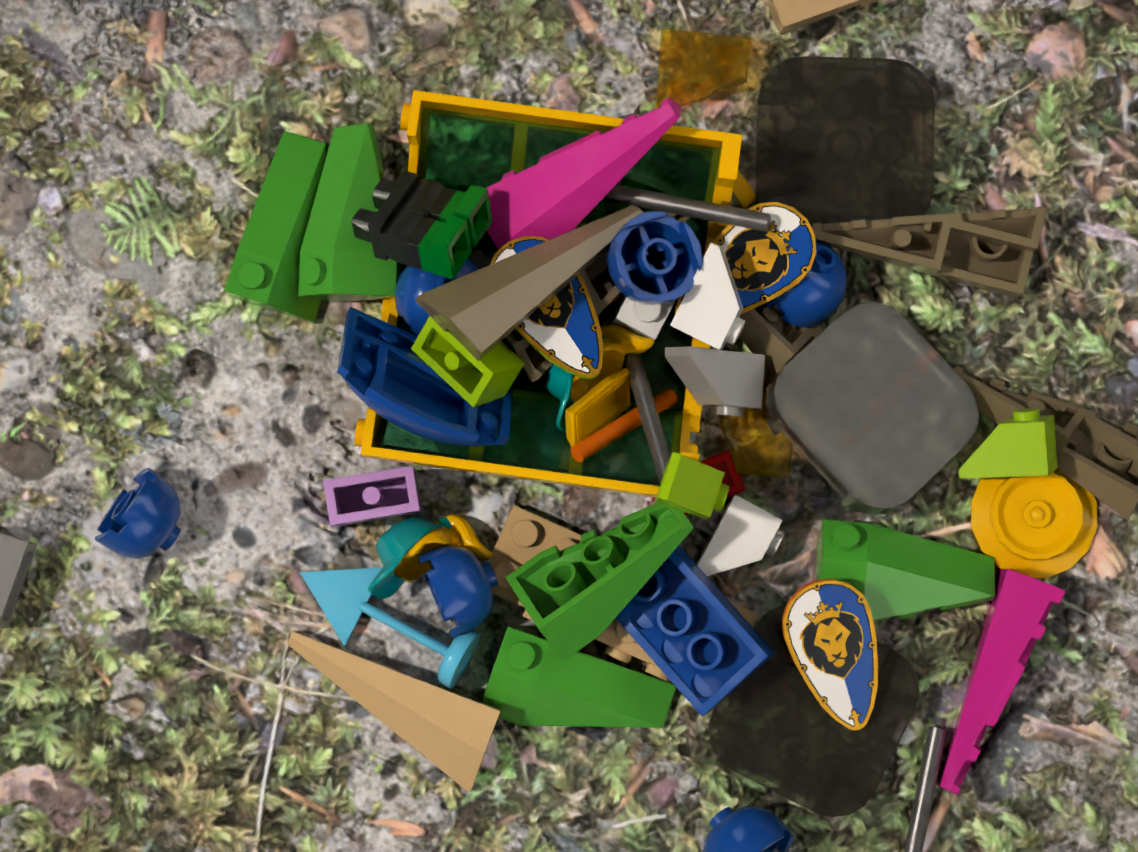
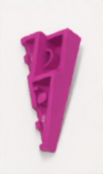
M669 97L662 101L659 108L639 117L636 114L624 118L622 125L603 134L598 130L540 157L538 164L519 173L512 170L504 174L501 181L486 187L488 189L493 222L487 232L496 248L499 250L507 242L523 236L544 237L550 240L572 231L680 118L681 105Z
M1008 568L999 570L995 584V598L990 602L939 787L958 795L971 762H975L981 752L979 745L988 725L995 726L1026 668L1025 664L1036 640L1041 639L1046 630L1044 623L1053 603H1060L1066 591Z

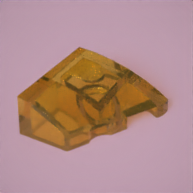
M661 28L655 109L661 107L662 101L669 97L679 105L684 106L694 101L698 102L719 91L729 90L747 83L751 38L743 35Z
M763 386L762 409H743V417L721 416L722 420L719 422L724 436L730 441L732 447L731 456L737 473L790 478L797 407L782 388Z

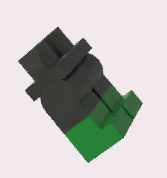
M406 171L398 183L385 179L379 181L374 188L372 196L374 207L379 209L377 212L360 208L352 218L355 237L372 243L375 258L386 261L390 258L398 263L452 280L471 255V248L477 246L493 222L487 188L471 185L466 192L446 188L432 179L420 180L419 174Z

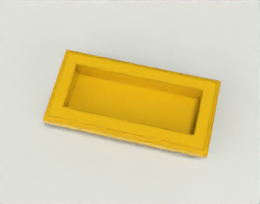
M624 368L613 371L565 410L566 438L571 447L608 425L630 407L629 369Z

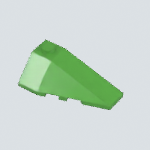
M372 124L334 127L300 250L298 296L329 302L395 298V288L402 273L403 264L390 258L387 261L375 258L372 243L356 238L352 226V218L360 208L375 212L379 210L374 207L372 196L374 188L384 175V169L374 125Z
M287 131L283 132L238 246L224 289L231 298L315 324L322 300L298 296L301 246L327 156L326 143Z
M656 503L622 517L616 528L599 535L595 530L580 535L581 542L561 551L557 546L548 548L505 578L539 631L561 660L565 661L605 631L694 529V526L682 511Z
M827 519L822 521L816 545L815 580L834 578L853 585L862 592L872 611L874 625L876 620L899 616L901 620L914 617L915 613L934 608H940L944 611L993 601L995 598L994 557L870 523Z
M508 626L482 703L501 709L498 718L521 726L662 728L676 686L581 651H577L568 659L562 661L546 639Z

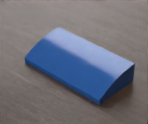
M680 545L616 617L617 621L702 717L731 694L775 654L774 650Z

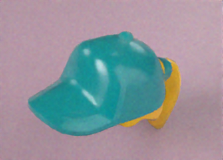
M604 324L600 326L603 341L602 369L597 377L584 379L552 364L547 371L545 381L549 392L560 400L556 419L557 428L566 432L565 410L613 371L622 369L625 354L643 353L653 346L655 340L636 335L627 328L616 324Z
M450 514L434 522L417 517L407 518L393 523L378 539L376 545L377 554L383 567L368 586V591L373 596L384 599L395 594L405 581H416L422 573L432 570L429 562L420 565L418 555L446 545L462 546L472 551L479 560L489 559L493 556V553L480 542L471 525L461 516Z

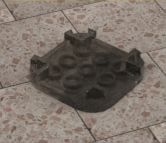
M802 56L786 59L771 68L760 85L755 105L756 154L754 193L756 195V205L759 203L779 202L794 207L808 219L811 227L813 223H840L863 219L866 221L881 220L893 217L925 215L931 206L934 192L935 101L932 86L923 72L908 62L883 58Z
M877 302L859 303L846 310L788 362L766 387V390H768L766 405L769 419L766 423L775 436L782 432L841 495L842 498L837 504L850 514L857 511L868 515L882 514L885 516L914 496L970 441L977 430L979 411L976 398L966 382L903 315L892 307Z
M778 606L761 615L753 625V628L774 650L775 654L710 711L706 725L709 744L717 758L731 770L815 813L829 817L850 815L864 807L875 793L915 712L920 694L917 675L907 659L894 649L877 641L878 689L874 708L864 728L855 731L849 730L835 721L821 707L792 660L783 637L782 617L786 606Z

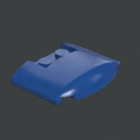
M350 307L346 315L337 372L369 408L387 421L410 433L440 443L473 447L496 444L506 445L510 438L512 385L505 397L472 407L411 350L418 336Z

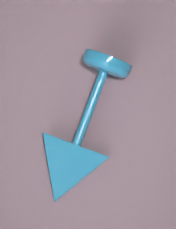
M382 568L300 572L344 647H346L362 614L365 613L443 655L444 657L438 670V680L444 686L450 689L454 688L467 670L479 645L481 634L474 630L455 637L450 646L371 605L368 602L372 594L368 591V586Z

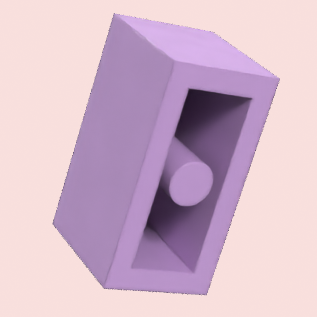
M413 466L323 480L329 522L333 527L423 513L416 469Z

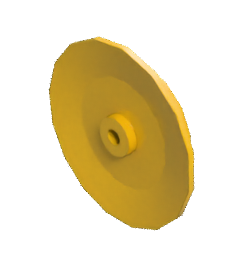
M1056 469L1049 476L981 478L971 500V529L980 550L985 555L994 557V564L999 569L1008 568L1032 578H1049L1071 569L1088 552L1097 530V501L1093 494L1059 469Z

